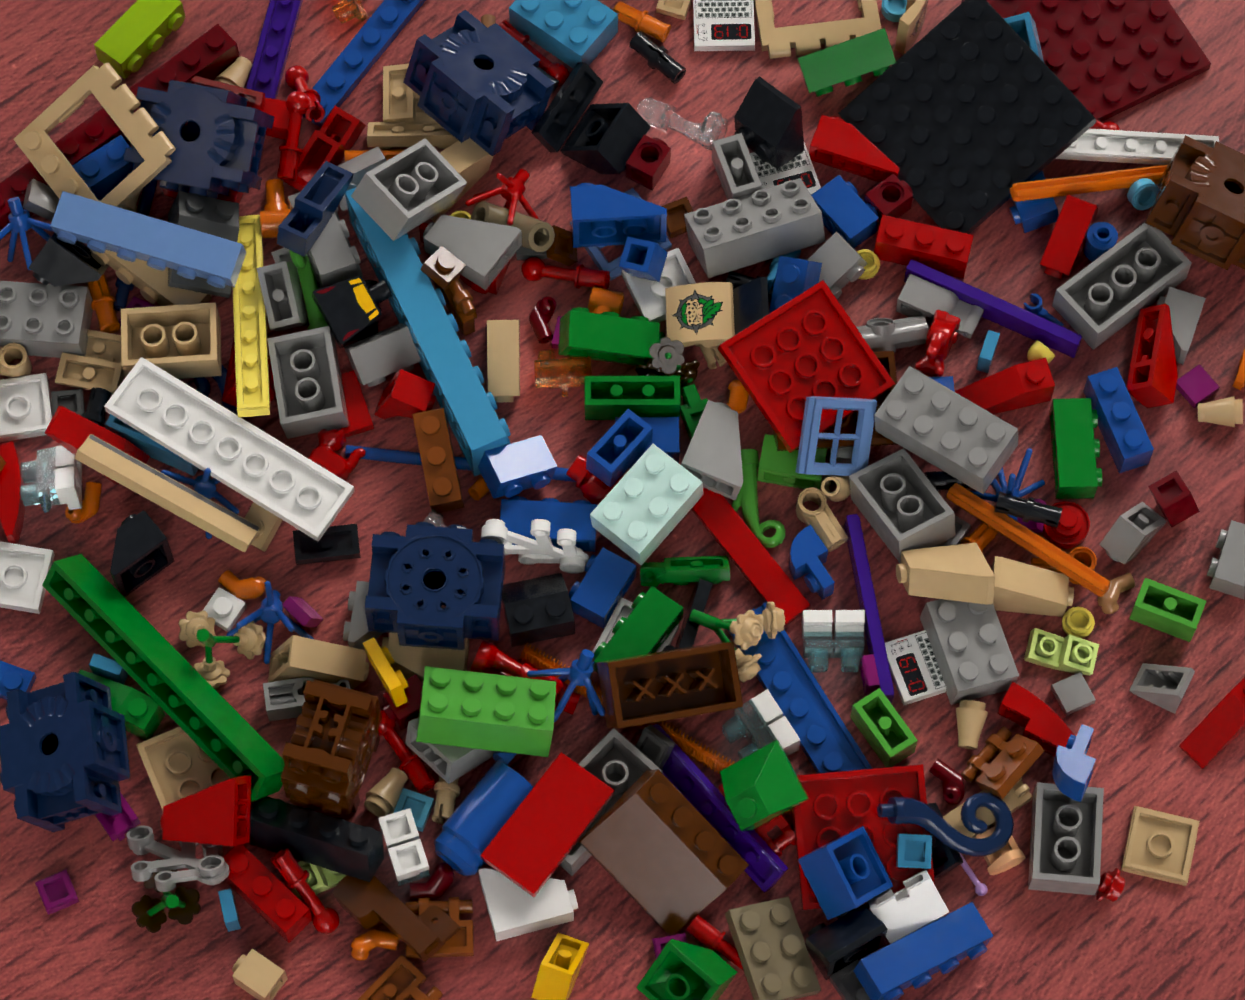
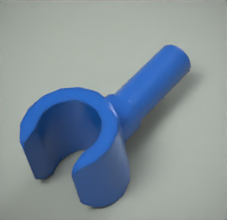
M1035 293L1030 294L1031 302L1037 306L1031 307L1024 302V310L1063 327L1064 324L1043 308L1041 296Z

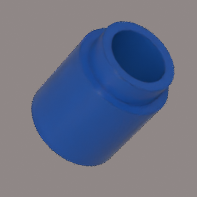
M1096 222L1089 227L1083 251L1091 262L1116 245L1118 233L1115 227L1107 222Z

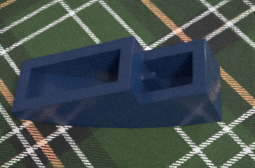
M325 161L295 198L294 208L278 226L277 244L304 257L337 209L353 179V173Z

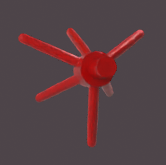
M521 168L514 178H506L501 173H497L496 178L503 183L502 186L473 195V198L465 202L466 206H470L501 194L506 200L504 208L509 209L507 225H513L518 200L529 216L539 219L523 196L526 190L524 184L530 177V174Z

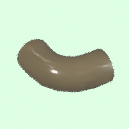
M481 201L475 206L471 219L507 225L509 209ZM515 212L513 225L511 226L521 230V246L535 252L547 251L554 242L555 233L553 227L542 220Z

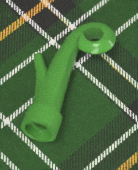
M289 250L292 262L297 267L309 320L307 329L326 327L328 325L312 298V292L319 289L309 257L307 254L303 257Z
M742 449L743 485L736 501L733 500L731 506L736 512H738L741 506L745 524L765 548H773L783 542L786 530L784 525L777 520H767L760 524L757 489L758 451L755 449ZM770 528L776 530L775 535L772 537L763 535Z

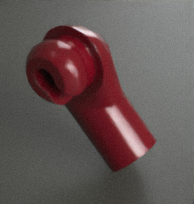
M549 296L539 300L529 316L530 324L540 344L548 343L553 339L548 323L557 308V303Z
M938 758L929 772L943 781L944 800L952 805L959 804L965 795L963 777Z
M440 863L435 867V871L427 882L410 883V900L441 897L453 883L454 873L452 867L447 863Z

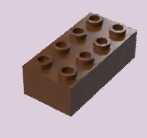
M717 642L597 662L607 728L619 729L743 707L734 642Z

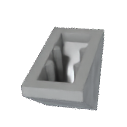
M1142 663L1129 691L1175 714L1195 671L1188 667Z

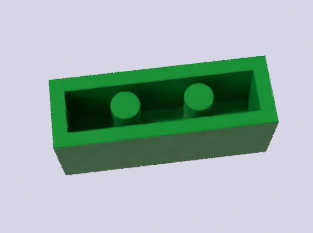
M885 28L797 58L808 93L815 91L816 97L833 92L832 85L843 81L845 87L863 81L861 77L863 74L873 71L874 77L882 75L890 65L896 63Z
M572 308L560 318L558 355L647 366L652 364L653 360L649 353L650 346L654 343H659L660 323L651 322L649 318L644 316L623 318L619 317L620 315L616 312L596 314L590 313V310L587 308Z
M585 376V420H615V417H621L627 409H630L639 417H679L680 420V376Z
M1091 398L1053 399L1049 416L1056 499L1094 498L1097 488L1102 487L1103 480L1102 469L1096 468V458L1100 457L1099 439H1094L1093 428L1098 426L1097 410L1092 409Z
M651 586L646 594L641 592L631 606L634 610L627 619L621 617L612 630L614 635L608 643L602 642L594 652V671L598 673L597 662L657 653L683 619L684 607L653 586Z

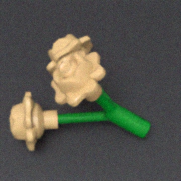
M767 602L762 614H755L753 610H748L745 614H739L735 619H719L693 609L689 621L714 630L722 642H731L722 629L730 630L732 634H735L734 643L740 645L742 650H747L750 646L758 644L764 631L769 639H775L777 632L784 630L785 616L783 609L775 607L774 602ZM734 647L739 680L744 683L747 680H751L761 670L757 662L762 655L760 653L753 656L744 655L740 648L736 649Z
M204 610L197 613L188 611L186 619L179 620L180 633L178 637L180 640L186 641V645L189 648L197 645L205 647L203 662L195 663L193 668L213 688L225 685L227 677L230 676V670L225 668L224 662L221 660L216 661L212 655V647L216 643H233L235 646H238V653L244 654L249 660H252L255 655H261L266 640L261 625H257L252 621L238 629V633H235L233 636H216L214 631L216 622L214 618L208 617V613Z

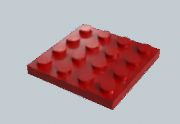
M824 280L723 342L718 347L724 359L789 453L799 448L806 397L820 396L874 400L895 385L891 376ZM822 409L819 433L835 425L837 410ZM843 410L842 420L856 410Z
M923 764L797 775L809 798L793 807L797 860L864 826L893 884V887H891L893 893L905 888L904 880L925 870L922 868L896 867L897 834L930 835V833L916 824H892L887 817H879L877 814L878 804H887L890 797L913 798L927 804ZM931 855V869L926 870L935 884L933 859ZM798 861L802 910L819 909L821 907Z

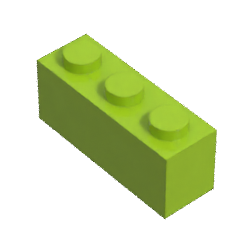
M137 0L94 44L98 60L104 64L110 63L117 74L124 79L132 72H137L152 51L156 52L162 46L164 39L172 31H177L182 26L185 19L182 2L180 0Z

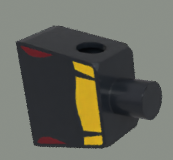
M362 276L338 282L312 292V298L325 322L330 327L340 349L380 320L382 313L377 304L392 297L384 280L368 288Z

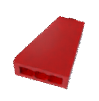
M1067 194L1040 261V265L1045 267L1044 274L1060 280L1063 275L1070 277L1083 248L1087 231L1098 213L1097 205Z
M244 775L227 779L163 806V814L160 820L163 830L162 840L222 846H237L249 843L251 776Z

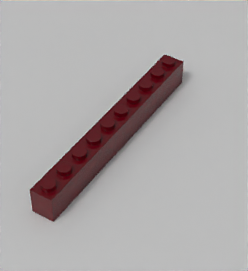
M216 24L129 89L136 97L138 87L167 92L170 80L194 84L190 80L194 76L215 81V78L239 57L237 43L219 24ZM102 108L55 142V145L70 164L74 165L120 135L128 144L131 142L106 110ZM30 161L0 183V231L9 223L8 215L11 214L7 200L19 197L23 207L27 185L32 179L48 185Z

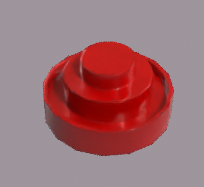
M1061 501L1054 503L1052 506L1063 508L1057 528L1046 524L1043 525L1045 538L1058 548L1069 549L1077 547L1084 542L1089 532L1090 520L1088 513L1082 506L1074 502Z

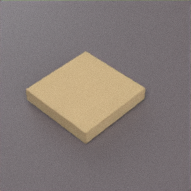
M1134 806L1120 871L1186 886L1200 821Z

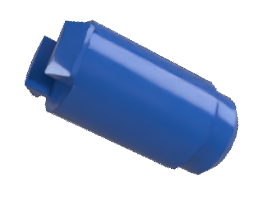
M494 752L493 759L496 762L443 824V831L434 840L436 854L445 863L449 864L453 870L463 876L476 875L483 865H487L486 862L480 859V855L533 789V786L523 776L507 766L516 753Z

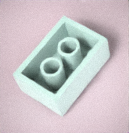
M653 443L591 512L592 527L642 565L704 495L703 482Z

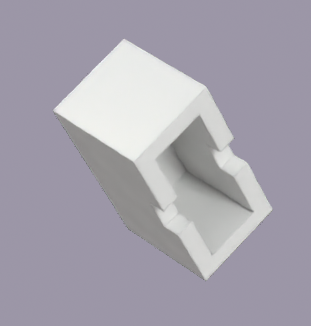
M926 869L904 880L905 888L893 893L890 888L867 901L872 913L888 929L886 938L890 944L949 913L945 902Z

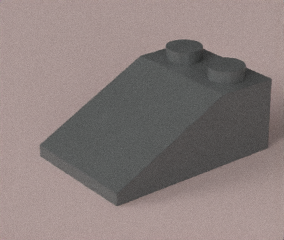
M179 191L169 210L168 222L237 242L239 233V203ZM168 268V286L225 298H229L231 295V286L225 285V288L214 287L206 282L207 279L195 276L194 280L187 279L178 275L177 270Z

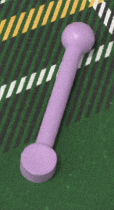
M960 853L963 863L960 865L975 885V893L979 896H984L988 892L987 886L984 883H980Z

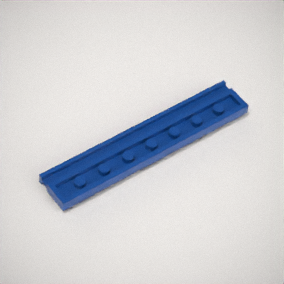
M767 601L757 609H752L754 613L762 614V611L766 608ZM728 630V632L734 640L735 634H732L730 630ZM785 630L777 632L775 639H769L764 631L758 644L750 646L747 650H742L740 645H737L744 655L753 656L759 653L762 655L757 662L761 670L757 673L756 677L763 688L769 690L782 710L783 716H786L801 740L800 747L817 774L873 769Z

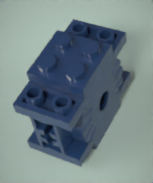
M467 10L457 14L454 26L435 38L431 39L424 34L416 40L404 78V83L420 96L417 105L420 109L461 143L470 138L491 156L500 152L504 140L525 126L531 131L535 128L545 112L555 84L537 69L540 62L537 56L498 24L495 23L487 28Z
M175 80L169 81L167 92L138 87L136 98L141 101L140 108L144 107L159 126V129L152 136L163 131L176 148L169 156L172 162L153 178L160 181L159 187L177 193L179 191L189 192L216 199L218 195L229 196L230 190L242 193H249V188L260 190L262 177L257 175L267 128L272 129L274 116L256 108L246 107L248 99L229 90ZM133 145L132 149L126 148L124 161L134 164L133 169L135 170L145 160Z
M418 522L415 525L407 524L406 537L400 536V534L395 532H383L381 535L373 534L368 596L366 595L365 599L368 631L398 633L399 646L465 650L466 638L499 641L500 610L506 568L504 544H499L492 539H482L479 542H474L473 529H467L465 526L457 524L449 525L448 527H435L428 522Z
M77 672L63 675L64 682L36 691L26 693L15 689L7 692L8 705L6 706V714L9 724L0 726L2 770L0 772V781L3 785V790L15 794L14 809L17 819L51 832L64 830L65 823L94 814L104 813L113 816L122 813L119 781L130 778L125 717L112 710L110 687Z

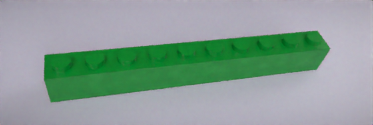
M82 554L54 561L42 586L229 778L244 775L251 776L252 801L279 792L283 785L281 775L285 766L284 760Z

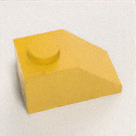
M557 933L540 964L531 998L537 1000H568L587 953L589 943Z

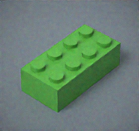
M425 666L416 742L549 757L554 729L556 682Z

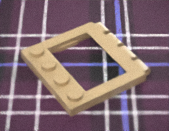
M753 0L762 51H768L769 59L791 57V48H795L796 56L808 55L821 50L822 44H825V48L882 29L876 0H857L862 18L778 28L774 26L772 0Z
M105 63L100 68L93 65L13 140L59 199L62 191L99 201L48 135L59 123H63L84 104L83 101L90 94H93L145 160L99 201L121 208L172 162L169 156L176 148L163 131L152 136L159 129V126L144 107L134 113L141 103L126 84H122L116 89L122 82V79L110 63Z

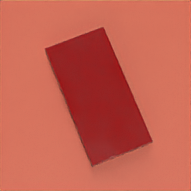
M561 752L482 852L480 859L528 894L535 897L613 797L615 790Z

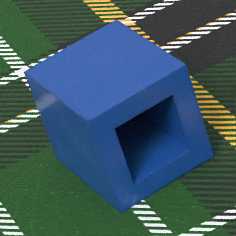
M627 236L619 267L631 276L660 282L668 252L656 242Z

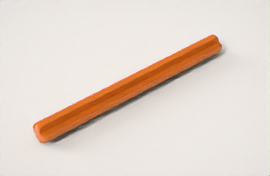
M1168 164L1014 183L1010 188L1012 200L1018 202L1066 196L1067 194L1074 195L1130 188L1134 182L1142 178L1151 179L1155 184H1159L1160 178Z
M955 483L949 488L946 497L952 503L1098 597H1102L1108 591L1111 583L1099 573L1007 514L995 512L993 505L962 485Z

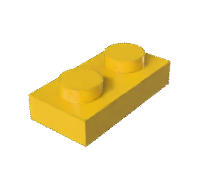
M374 637L363 642L368 660L396 708L407 703L408 700L404 689L409 686L401 670L399 669L394 672L391 667L394 664V660L386 646L380 648Z

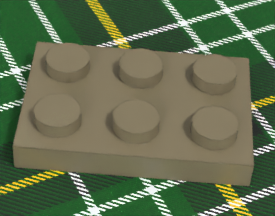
M789 896L729 909L725 913L754 1000H795L816 995L821 991Z

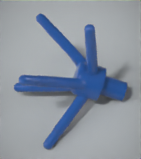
M13 197L7 200L11 214L8 215L9 223L0 231V240L11 231L7 260L8 262H13L17 235L19 233L28 270H31L29 266L32 263L25 231L32 228L44 240L48 241L51 236L43 229L53 231L49 223L32 219L29 211L23 209L20 198Z
M1028 448L1017 477L1014 473H1011L1007 485L1002 467L998 473L1000 485L996 478L992 481L991 485L996 491V495L982 494L978 491L971 492L983 500L997 502L1000 492L1020 498L1044 486L1045 481L1040 480L1019 491L1033 452L1031 448ZM1007 514L1014 520H1018L1017 517Z
M206 468L203 475H199L195 480L168 470L161 471V473L176 481L193 486L195 492L208 499L214 497L228 510L239 514V509L216 491V484L220 483V481L210 477V468ZM205 531L206 538L211 539L212 534Z
M266 581V598L262 600L260 608L238 622L236 628L229 631L226 636H233L235 633H238V629L252 621L256 623L262 620L267 623L264 663L269 664L274 624L280 620L290 632L295 631L302 637L314 638L283 613L280 592L272 590L271 582Z
M583 649L579 659L573 660L570 668L527 672L528 677L561 675L558 679L562 682L570 681L555 710L554 722L560 717L576 686H585L592 714L597 715L599 713L600 716H605L606 712L590 679L594 670V661L592 662L594 653L592 651Z

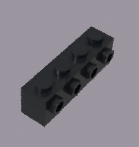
M267 796L258 799L250 811V845L275 853L289 848L297 860L367 882L372 880L384 860L382 832L371 827H364L339 817H332L310 808H303L281 799Z

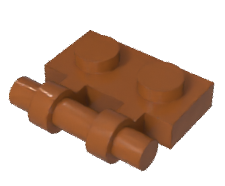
M460 275L445 290L435 282L436 289L440 288L446 306L450 313L453 314L463 336L475 332L474 319L477 318V314L472 303L473 297L469 290H464L459 281Z
M1003 726L996 734H991L985 741L986 746L978 755H973L967 761L968 766L961 775L969 783L977 775H980L976 779L979 787L1003 799L1041 756L1044 750L1039 742L1016 734L1011 741L1007 742L1012 733ZM997 753V754H998L997 757H996L990 764H988V762H989V761L995 756V754Z
M449 897V900L429 901V898H419L418 902H405V905L415 915H421L428 907L438 906L446 914H449V917L461 928L431 958L474 956L473 920H460V913H473V900H459V897ZM406 945V958H420Z
M401 955L358 1000H408L410 997L413 1000H439L443 994L437 987L433 986L425 995L419 988L427 980L426 976Z

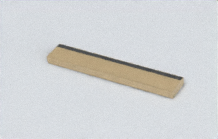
M92 434L80 446L74 457L79 462L244 553L261 528Z

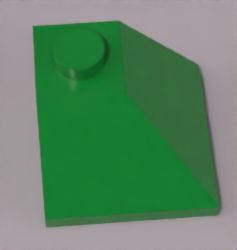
M779 740L773 741L720 771L726 802L741 831L754 830L809 799Z
M671 939L636 988L649 1000H717L738 972L711 949Z

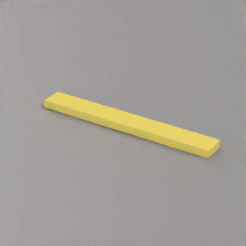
M260 215L239 216L237 242L243 244L247 253L236 285L232 287L238 418L270 415L266 309L256 269L264 266L263 238Z

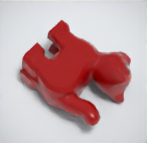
M936 310L934 320L927 334L926 355L915 364V368L921 370L924 375L928 377H941L944 374V360L948 357L952 345L958 340L959 333L956 330L960 327L961 319L959 317L950 315L945 311Z
M322 429L317 435L318 446L313 449L308 459L346 481L359 460L366 455V452L363 448L355 449L349 458L345 460L342 456L335 453L347 441L344 438V430Z

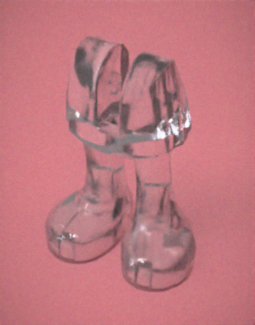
M645 98L637 105V112L651 127L668 134L670 129L675 130L707 150L712 151V141L723 139L726 135L728 119L723 118L721 113L712 111L705 117L702 123H695L677 115L676 107L652 98Z

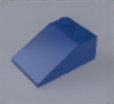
M581 183L577 186H570L573 248L625 245L627 236L656 243L666 242L667 208L602 184Z

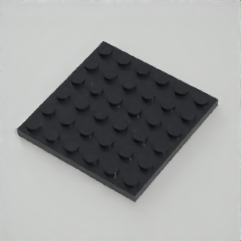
M986 0L963 1L899 58L895 64L889 67L838 113L845 122L852 124L900 168L898 179L900 181L904 180L909 184L913 191V198L940 228L967 234L973 232L1011 198L1010 188L1014 183L1032 180L1097 122L1096 118Z

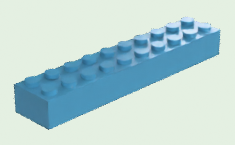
M356 187L347 190L345 197L349 221L378 281L384 280L392 294L388 301L399 324L403 323L408 327L421 360L419 362L426 379L435 383L433 393L440 407L444 408L447 422L474 477L481 474L478 465L485 451L511 444L508 438L511 436L509 427L504 418L498 419L495 412L498 407L491 392H485L482 385L485 383L482 372L478 365L472 366L469 359L472 357L469 346L465 339L459 340L456 333L459 331L457 322L452 313L446 314L444 309L446 302L440 288L434 289L431 282L432 279L420 270L423 264L418 256L421 252L414 237L409 238L406 233L393 241L351 197Z

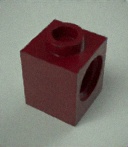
M643 135L626 162V178L653 191L670 164L671 148L659 138L652 139ZM653 158L656 161L648 163L645 162L644 159Z
M893 173L865 194L864 202L866 204L870 203L876 209L879 215L878 225L880 226L882 215L899 218L911 209L913 191L904 180L900 181ZM892 197L897 201L887 202L886 200H884V198Z
M1177 470L1148 486L1158 507L1171 527L1200 512L1191 492Z
M417 674L406 679L409 686L404 689L408 700L407 703L396 708L388 692L382 693L384 705L381 709L384 710L389 719L396 722L400 730L406 728L408 722L412 719L419 718L422 682Z

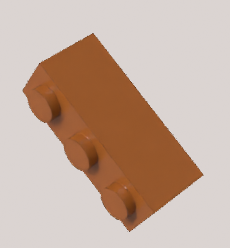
M444 408L412 414L433 514L464 508Z

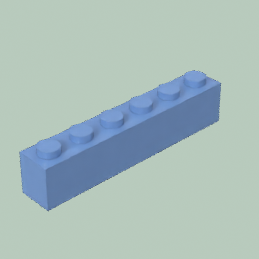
M62 191L50 225L57 235V239L69 244H75L76 241L86 243L89 249L99 253H105L106 250L116 252L117 256L123 260L135 262L137 258L147 261L149 267L164 271L166 267L177 270L178 275L187 279L194 280L195 276L207 279L206 282L218 288H225V285L235 287L247 253L241 243Z

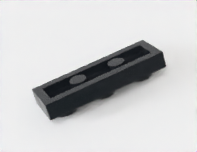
M577 62L531 132L550 153L560 150L603 84V81L585 62Z

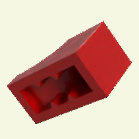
M400 369L383 388L374 415L385 420L394 416L413 419L412 414L431 410L436 396L432 395L435 383Z

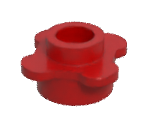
M1115 868L1113 872H1104L1100 876V885L1097 889L1099 892L1097 893L1096 900L1102 901L1103 898L1114 902L1119 898L1125 886V878L1119 876L1120 869Z

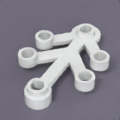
M489 519L482 526L481 540L492 539L499 544H504L505 556L519 554L518 561L522 564L558 563L560 564V570L563 572L581 573L584 572L589 560V556L581 548L575 546L577 532L573 529H559L557 531V544L562 546L563 550L554 547L549 536L551 523L544 519L531 521L530 534L535 536L536 540L508 531L507 527H505V522L499 519Z

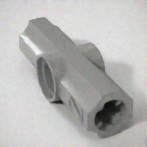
M921 315L897 320L874 318L868 320L866 325L856 327L873 352L894 351L895 353L896 349L926 344L929 331L926 318Z

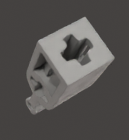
M913 274L909 275L896 305V312L908 317L921 315L926 318L927 325L931 326L934 320L936 310L945 311L950 315L959 317L961 322L956 332L970 339L984 312V309L979 306L959 300L952 291Z
M301 677L263 683L266 712L269 721L298 717L302 713L303 703L306 702L303 691L307 680L313 682L314 678ZM341 679L334 684L351 689L349 680Z

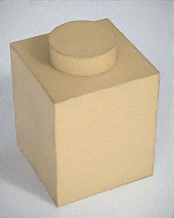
M251 949L247 956L242 954L232 968L234 972L232 977L235 984L258 1000H273L288 980L285 970L254 949Z

